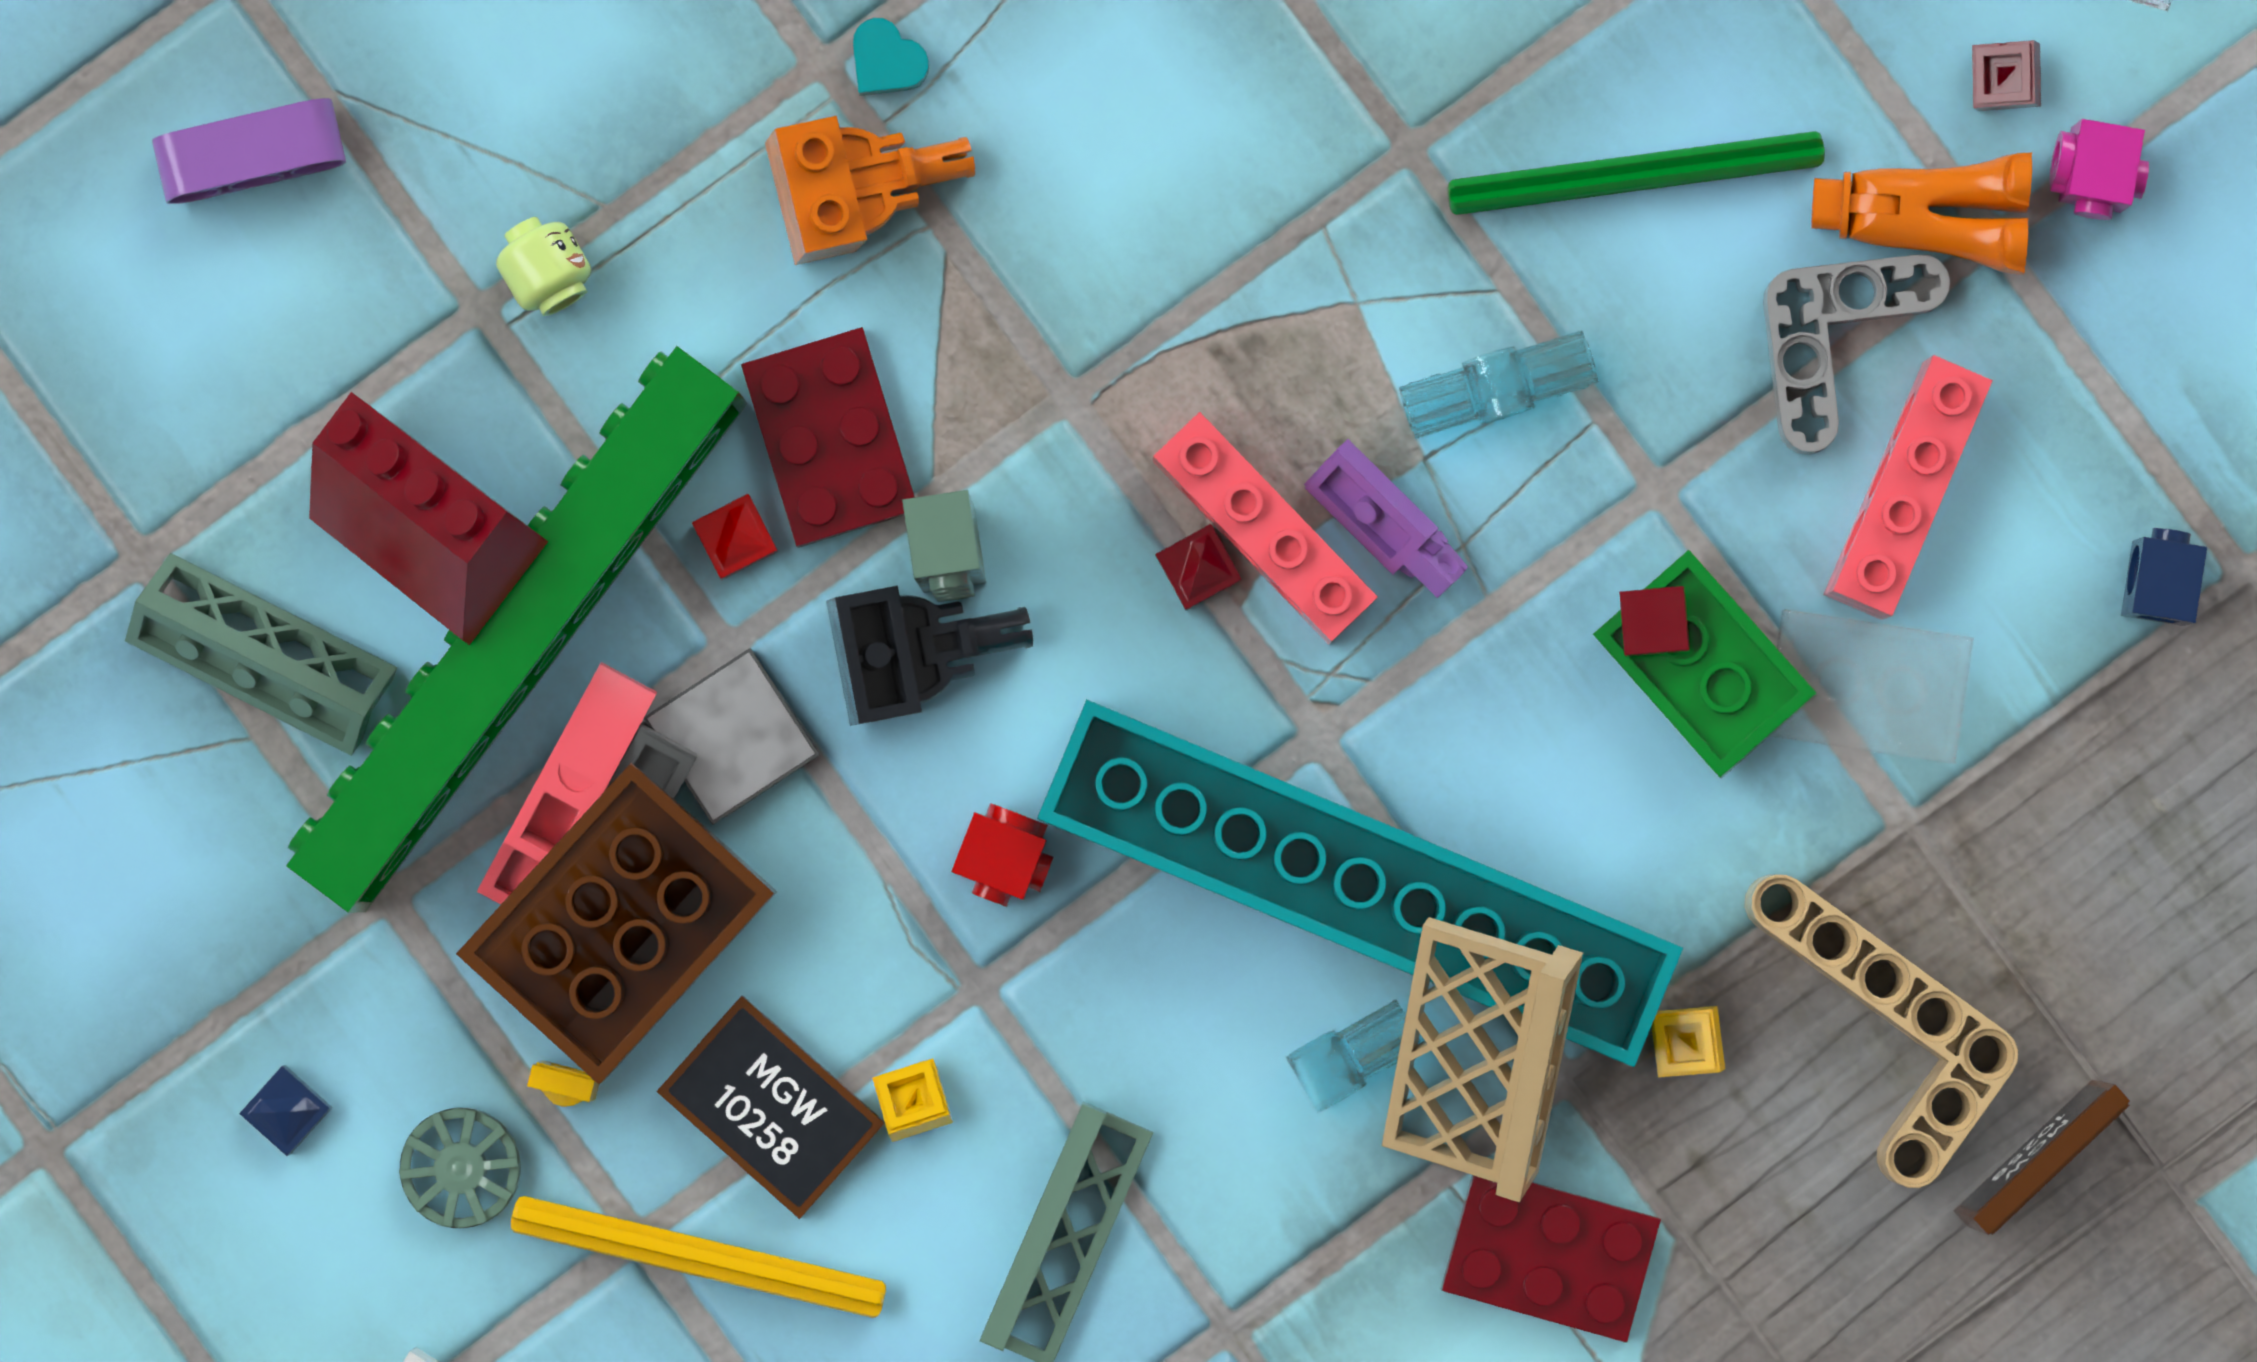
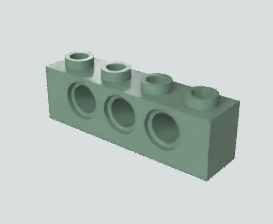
M963 490L902 499L913 575L923 593L932 592L937 602L974 597L973 585L986 584L976 510L969 491Z

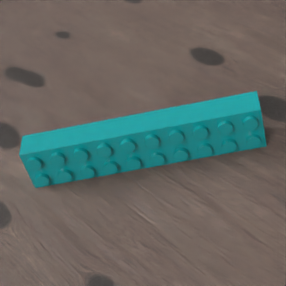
M1087 699L1037 817L1040 821L1410 975H1414L1422 927L1428 917L1551 955L1558 945L1583 952L1566 1040L1632 1067L1636 1065L1683 951V947ZM1437 942L1434 956L1449 978L1471 967L1459 948ZM1503 963L1492 969L1510 997L1528 989L1531 970L1509 963ZM1479 977L1456 988L1461 996L1489 1008L1496 1005V1002ZM1525 1003L1518 1006V1009L1520 1010L1522 1015Z

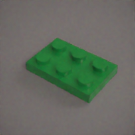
M1687 550L1644 589L1685 587L1690 651L1626 657L1624 655L1621 609L1594 632L1593 635L1718 777L1722 779L1811 701L1817 693L1692 552Z

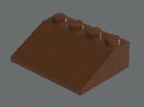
M630 763L461 947L456 955L600 1085L772 899L777 891L638 767Z

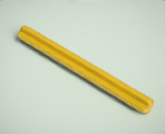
M528 1196L519 1197L512 1212L511 1230L517 1234L870 1318L878 1317L882 1311L886 1284L881 1280Z

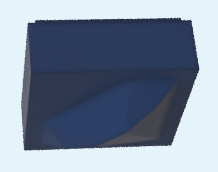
M283 1065L239 1114L282 1153L289 1156L333 1107L286 1065Z

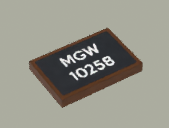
M743 995L656 1091L798 1219L807 1212L885 1124V1121Z
M2091 1080L1953 1211L1969 1228L1987 1235H1993L2130 1106L2128 1104L2130 1100L2115 1084Z

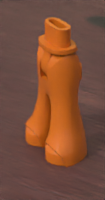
M2032 152L2009 154L1978 164L1950 168H1879L1852 173V182L1851 172H1843V180L1814 178L1811 229L1839 230V239L1846 240L1849 234L1848 238L1871 245L1942 253L1968 259L2000 272L2024 275L2028 248V218H1961L1931 213L1929 208L1956 207L2026 213L2029 208L2031 194Z

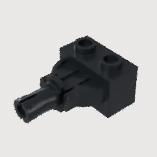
M898 586L834 597L826 601L850 726L922 712L921 704L940 694L952 680L975 675L973 663L948 667L947 664L950 661L1022 647H1033L1032 629L1009 634L1000 633L1001 629L1030 623L1026 607L940 623L939 619L942 617L964 613L961 602L936 605L922 597L899 595Z

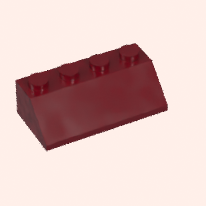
M350 392L312 442L309 519L461 640L470 645L548 541L353 392Z

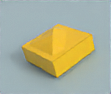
M1717 1006L1657 1011L1652 1023V1033L1658 1078L1719 1073L1725 1070Z
M933 1058L872 1077L888 1135L892 1142L953 1123L939 1072Z
M545 1060L532 1064L527 1083L528 1087L541 1090L553 1104L561 1107L573 1106L582 1101H594L599 1088V1084L583 1070Z

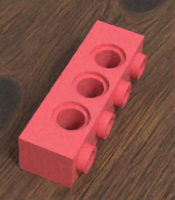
M1935 355L1922 362L1823 595L1881 620L1893 616L1993 380Z
M1201 412L1194 416L1153 456V463L1328 645L1378 598Z

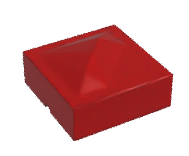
M749 494L692 522L721 580L778 552Z

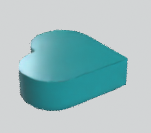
M871 18L865 20L857 27L853 36V50L859 96L907 91L917 88L925 81L929 73V60L926 51L919 43L911 39H901L897 27L884 18Z

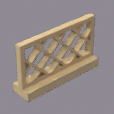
M1428 917L1422 927L1381 1146L1496 1182L1495 1195L1520 1202L1539 1172L1583 952L1558 945L1551 955ZM1437 942L1459 948L1471 967L1449 978L1434 956ZM1503 963H1509L1531 970L1528 989L1510 997L1492 969ZM1479 977L1496 1002V1005L1474 1015L1456 988ZM1431 978L1435 986L1428 989ZM1442 995L1461 1023L1438 1033L1425 1014L1424 1008L1425 1003ZM1525 1003L1522 1015V1013L1518 1009V1006ZM1504 1014L1517 1033L1518 1041L1516 1045L1499 1052L1481 1025ZM1468 1033L1486 1060L1463 1070L1446 1043ZM1421 1034L1425 1041L1418 1044L1419 1035ZM1432 1051L1450 1078L1428 1088L1414 1068L1415 1058ZM1514 1059L1511 1070V1068L1506 1062ZM1493 1070L1507 1090V1097L1505 1100L1488 1107L1471 1080ZM1457 1087L1475 1115L1453 1125L1435 1098ZM1409 1088L1414 1094L1410 1098H1408ZM1421 1105L1439 1133L1429 1138H1424L1402 1131L1404 1114ZM1503 1114L1502 1122L1500 1125L1496 1117ZM1482 1124L1497 1146L1494 1159L1472 1153L1460 1135Z

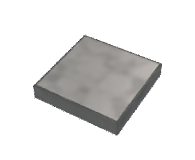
M751 648L644 717L649 728L697 753V758L684 782L712 825H715L820 756L813 742Z

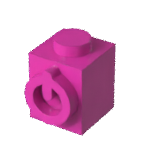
M2081 119L2071 127L2070 132L2060 131L2052 155L2049 176L2050 191L2060 193L2058 202L2075 205V215L2098 220H2111L2113 212L2121 213L2132 206L2133 198L2141 199L2145 192L2149 173V162L2140 160L2145 130Z

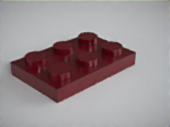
M863 327L741 364L797 548L905 515L902 499L915 498Z
M1472 1175L1441 1284V1291L1627 1343L1661 1219L1532 1182L1521 1201L1517 1202L1495 1195L1496 1182Z

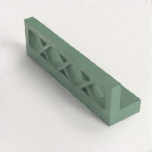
M172 553L168 555L136 599L125 642L351 756L363 740L371 712L394 679L397 669L396 666ZM175 579L197 590L200 601L182 603L164 594L163 591L171 580ZM240 612L252 618L257 629L239 632L225 625L222 614ZM297 641L309 647L314 658L296 661L283 654L278 643ZM353 669L373 679L366 692L362 694L340 683L336 672Z
M1083 1101L982 1332L980 1342L1001 1351L1006 1348L1035 1362H1054L1153 1135L1152 1131ZM1101 1125L1136 1139L1126 1164L1100 1173L1091 1150ZM1088 1160L1094 1176L1077 1182L1084 1164ZM1121 1174L1110 1198L1104 1180ZM1097 1183L1106 1206L1103 1217L1099 1223L1075 1232L1066 1210L1070 1196L1073 1192ZM1062 1218L1068 1235L1051 1241ZM1095 1233L1087 1254L1084 1256L1078 1239ZM1071 1242L1080 1264V1270L1076 1279L1073 1282L1049 1291L1040 1268L1047 1251ZM1036 1277L1042 1294L1026 1300ZM1070 1291L1059 1316L1053 1298ZM1046 1301L1055 1324L1045 1350L1010 1335L1020 1311Z

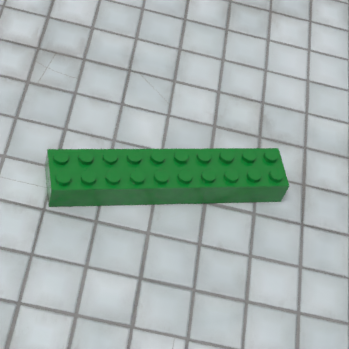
M678 346L674 348L669 356L660 351L651 360L638 380V383L644 386V390L630 408L621 403L608 417L599 432L606 440L593 458L590 460L584 454L580 456L560 484L567 492L553 511L544 506L530 521L528 526L545 538L548 543L476 638L468 645L450 630L447 632L444 641L451 647L438 664L432 665L430 662H426L419 669L405 689V693L412 697L399 716L394 717L388 713L379 722L366 741V745L373 749L360 767L355 769L349 765L340 774L327 793V797L334 801L324 816L317 821L310 817L290 841L288 848L295 854L286 867L346 912H366L748 404L736 389Z

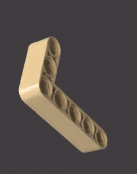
M1776 874L1758 878L1749 886L1744 904L1747 916L1753 924L1939 1059L1884 1135L1877 1149L1878 1166L1888 1180L1907 1188H1920L1929 1185L1941 1173L2014 1071L2018 1062V1049L2014 1039L2000 1026L1797 879L1788 875ZM1775 884L1784 887L1792 898V909L1789 915L1778 922L1768 919L1763 914L1760 906L1763 892ZM1827 922L1837 925L1844 936V945L1841 952L1831 959L1820 957L1813 946V935L1816 929L1821 924ZM1884 960L1893 967L1896 980L1893 989L1888 994L1877 997L1867 989L1865 973L1872 963ZM1936 998L1946 1007L1947 1022L1939 1032L1927 1034L1918 1024L1917 1012L1923 1002ZM1989 1036L1997 1043L1999 1059L1993 1068L1980 1072L1971 1064L1969 1051L1973 1042L1978 1038ZM1953 1088L1960 1095L1962 1110L1954 1121L1942 1124L1933 1115L1932 1101L1940 1090ZM1916 1140L1923 1147L1925 1161L1922 1168L1916 1173L1902 1175L1895 1166L1894 1154L1903 1142Z

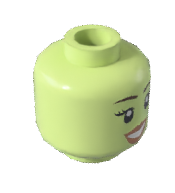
M532 217L505 233L504 237L508 245L500 252L496 265L517 303L524 310H540L543 316H549L572 305L587 293L583 284L590 277L592 269L572 232L564 223L550 222L542 225L538 217Z

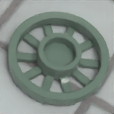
M451 1108L429 1116L411 1132L401 1153L399 1174L405 1195L415 1210L422 1216L444 1227L469 1228L493 1219L510 1203L519 1184L521 1161L519 1150L512 1135L496 1118L476 1109ZM463 1118L464 1123L460 1142L454 1143L444 1121ZM474 1121H478L493 1130L477 1146L470 1143ZM433 1126H435L444 1146L441 1151L420 1140L423 1134ZM500 1139L506 1147L508 1158L486 1160L483 1153ZM414 1149L434 1159V1166L411 1169ZM510 1168L506 1188L487 1179V1170ZM435 1176L437 1182L420 1197L414 1187L412 1178ZM478 1186L499 1197L498 1201L485 1211L475 1192ZM443 1189L449 1192L444 1215L427 1205ZM465 1193L474 1216L454 1218L459 1194Z

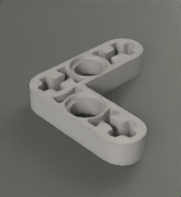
M1918 254L1795 268L1781 272L1768 284L1764 292L1763 307L1777 425L1781 440L1789 449L1798 454L1810 455L1819 452L1833 442L1838 432L1839 417L1828 325L1921 315L1934 310L1945 300L1950 290V277L1946 267L1940 260L1930 255ZM1914 268H1921L1924 278L1935 279L1936 288L1926 293L1925 302L1918 301L1914 291H1902L1891 295L1895 306H1885L1887 285L1881 270H1891L1889 283L1904 282L1913 276ZM1851 274H1859L1866 277L1872 283L1874 298L1867 308L1860 310L1851 309L1842 302L1839 295V285L1844 277ZM1787 282H1796L1798 292L1809 293L1810 302L1800 307V323L1802 327L1813 322L1816 334L1798 332L1783 339L1780 338L1778 327L1789 328L1792 326L1789 306H1778L1776 300L1777 296L1787 290ZM1804 344L1814 350L1819 360L1818 369L1814 376L1806 380H1799L1791 377L1786 372L1783 358L1790 346ZM1818 385L1822 386L1823 397L1812 396L1809 398L1813 418H1823L1825 422V428L1815 433V442H1806L1803 432H1793L1791 424L1792 421L1802 417L1801 397L1789 402L1786 389L1803 392Z

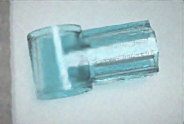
M1396 999L1338 1032L1336 1029H1332L1285 1057L1317 1113L1357 1092L1367 1085L1366 1079L1397 1063L1406 1014Z

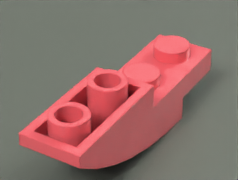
M603 662L599 664L476 892L502 904L604 793L652 704L657 691Z

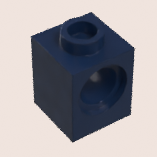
M2152 528L2151 538L2142 537L2133 540L2121 616L2180 626L2196 623L2207 547L2189 544L2191 534L2188 532L2164 528Z

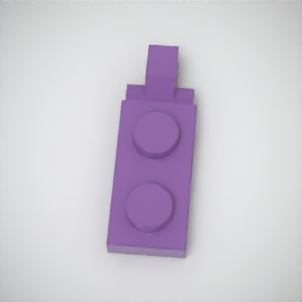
M1349 439L1339 446L1304 484L1306 486L1305 489L1392 575L1400 570L1410 578L1415 576L1438 598L1468 568L1455 550L1447 543L1448 540L1442 531H1439V528Z

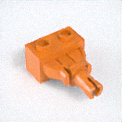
M837 116L774 129L766 140L765 146L794 264L799 265L854 253L866 242L867 235L883 227L896 211L918 207V193H909L910 191L944 181L974 177V157L944 162L966 157L967 153L972 151L967 137L913 149V147L901 148L905 143L902 133L878 137L869 131L859 128H840ZM893 149H898L897 151H893V152L881 153V152H884V151H889V150H893Z

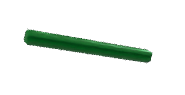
M1817 131L1453 179L1448 184L1447 195L1451 212L1455 215L1814 168L1819 167L1824 162L1825 149L1821 134Z

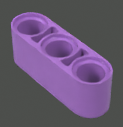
M329 98L288 104L173 131L152 139L167 204H180L207 199L326 171L346 163L333 102Z

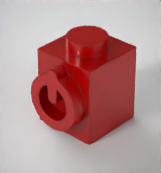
M990 803L985 816L974 812L951 872L976 881L972 894L1005 907L1008 906L1011 896L1024 900L1029 888L1041 892L1054 858L1043 853L1047 842L1043 837L1048 825Z

